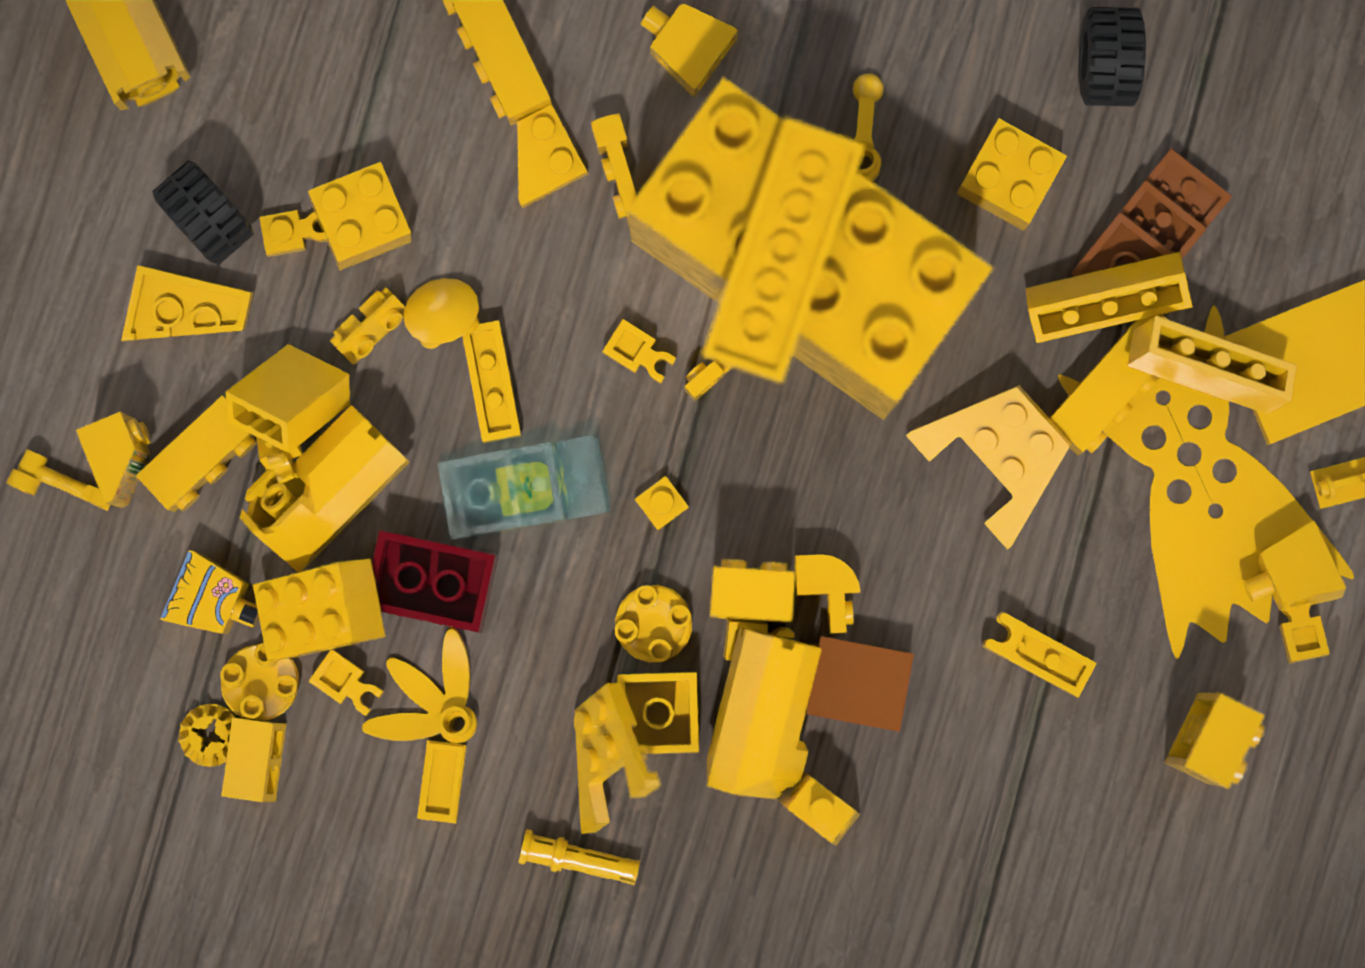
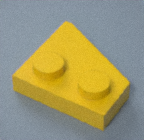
M552 104L517 122L518 201L522 208L588 175Z

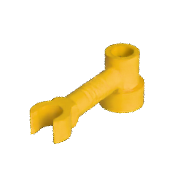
M26 449L17 470L12 469L6 481V484L32 496L36 495L42 482L50 486L53 485L57 489L60 488L64 492L67 491V493L106 511L110 507L109 504H105L99 488L72 479L46 467L45 464L48 459Z

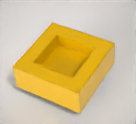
M666 476L634 499L658 531L689 508Z

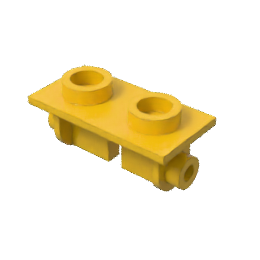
M386 287L381 292L377 289L358 308L366 316L362 322L352 314L332 332L335 336L329 341L353 365L361 358L369 355L374 346L389 331L396 329L404 318L405 306Z
M1365 457L1310 471L1320 509L1365 498Z

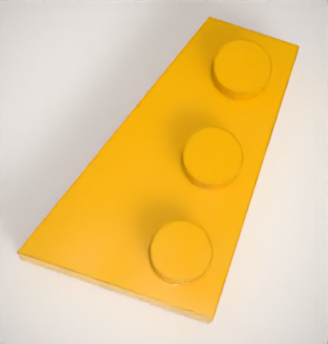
M137 265L121 341L246 330L254 292Z

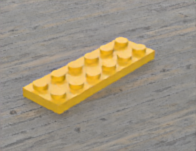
M788 118L785 119L705 345L703 357L782 384L865 145Z

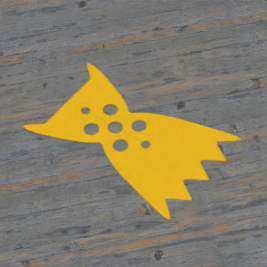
M1213 305L1204 333L1223 339L1225 335L1221 316L1216 306ZM1058 376L1062 387L1068 395L1080 384V382L1067 376ZM1158 377L1159 379L1144 395L1137 392L1128 403L1133 408L1118 425L1112 420L1103 432L1128 455L1143 465L1150 467L1154 473L1150 493L1151 547L1166 629L1172 652L1175 658L1178 659L1183 650L1188 626L1191 622L1199 625L1216 639L1225 643L1227 640L1230 610L1233 604L1242 607L1264 623H1269L1272 595L1251 602L1244 588L1243 580L1262 573L1258 565L1259 554L1313 520L1288 489L1249 453L1227 441L1225 432L1229 418V401ZM1159 391H1167L1170 394L1171 399L1167 405L1157 403L1156 395ZM1204 405L1211 411L1212 420L1209 426L1204 429H1195L1190 425L1187 416L1193 406ZM1153 425L1162 428L1166 434L1165 444L1157 450L1148 449L1142 442L1143 431ZM1192 442L1201 449V460L1195 466H1184L1178 460L1177 451L1183 443ZM1229 459L1235 464L1237 474L1230 483H1220L1214 478L1212 470L1218 460ZM1178 479L1186 481L1192 491L1189 500L1182 504L1172 502L1167 495L1169 484ZM1215 503L1221 505L1223 508L1222 516L1212 518L1208 513L1210 505ZM1319 529L1340 575L1354 579V574L1348 564Z

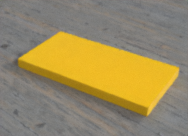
M1365 280L1223 337V340L1297 365L1291 401L1268 414L1253 410L1267 445L1365 406Z

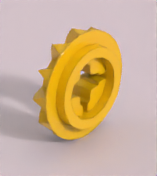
M204 704L190 710L180 723L178 741L184 755L201 766L214 767L226 763L232 718L237 717L226 707L217 704ZM216 719L214 725L216 726L215 733L221 739H224L225 742H210L203 751L204 737L199 735L195 728L208 729Z

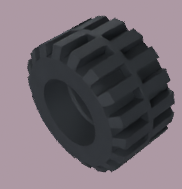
M1090 7L1083 20L1079 47V88L1083 102L1086 106L1133 107L1140 97L1145 73L1146 30L1139 8Z
M187 160L152 191L157 204L211 263L219 266L254 235L250 223L204 171L192 161Z

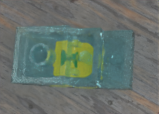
M598 435L560 442H547L517 449H505L438 463L450 540L611 512Z

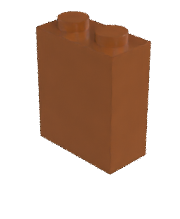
M822 636L819 637L818 644L810 643V645L822 649L805 714L900 732L914 654Z

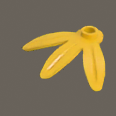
M449 628L443 642L442 674L445 695L428 676L414 666L394 657L387 659L386 667L395 682L411 700L428 711V714L398 713L372 718L362 724V731L365 734L391 741H412L441 734L444 739L455 744L464 743L473 737L477 729V717L473 710L466 706L470 689V664L465 644L456 628ZM463 718L465 721L463 729L455 731L453 728L455 720Z

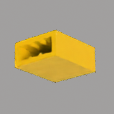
M287 344L226 391L228 422L290 453L350 405L349 374Z

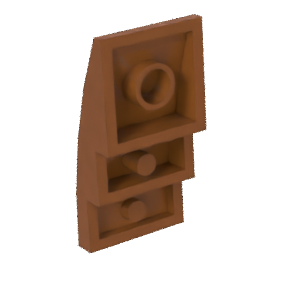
M1171 148L1071 274L1079 276L1180 252L1183 259L1232 198V195Z

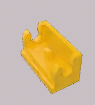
M232 718L222 797L256 802H276L286 723Z

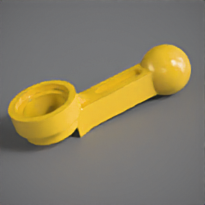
M867 73L859 76L853 84V94L859 101L857 131L854 141L865 145L862 155L869 157L873 162L867 169L857 168V172L873 182L878 177L881 169V158L874 149L872 140L874 104L882 97L883 83L876 75Z

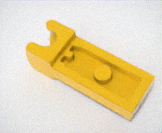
M617 113L593 120L590 123L599 154L607 153L608 158L601 160L607 182L615 180L619 195L612 196L618 218L626 217L629 225L627 210L637 198L622 149L628 146L627 137L620 114Z
M999 612L996 616V621L1006 628L1007 638L1001 643L993 639H986L983 641L982 647L1079 698L1097 663L1029 627L1018 619L1004 612Z

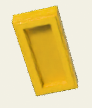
M427 740L417 819L457 823L467 745Z

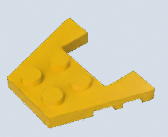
M1020 385L960 411L946 415L929 424L915 428L906 435L929 462L953 440L961 437L1013 496L1012 499L984 523L1007 550L1015 543L1023 526L1072 444Z
M621 683L605 684L574 710L580 828L582 834L596 833L610 823L603 782L623 766L625 768L630 798L646 797L660 786L657 773H649L645 764L647 760L646 753H648L646 745L638 746L636 736L631 729L637 723Z

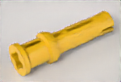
M526 829L518 864L524 865L526 862H532L548 866L552 872L561 871L563 868L635 886L640 860L580 848L568 844V840H564V837L559 836L555 840L534 835L532 830Z

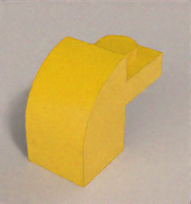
M830 555L795 556L796 596L827 595L829 634L847 633L846 625H853L852 601H845V594L860 593V585L853 570L842 560Z

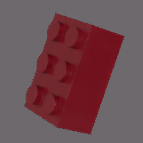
M379 530L372 561V570L380 611L482 633L499 557L493 554Z

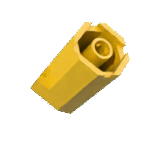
M65 0L114 104L120 110L129 109L127 102L135 100L138 107L148 105L175 92L180 87L177 79L180 77L185 82L191 78L154 0Z
M351 405L296 461L292 462L295 473L294 479L280 484L277 479L276 470L267 469L252 484L245 496V500L249 503L248 510L246 512L242 509L239 518L254 535L300 573L410 461L369 420Z
M740 627L707 755L708 787L735 795L776 799L784 794L780 792L788 787L793 788L801 782L808 749L805 743L799 740L822 648Z

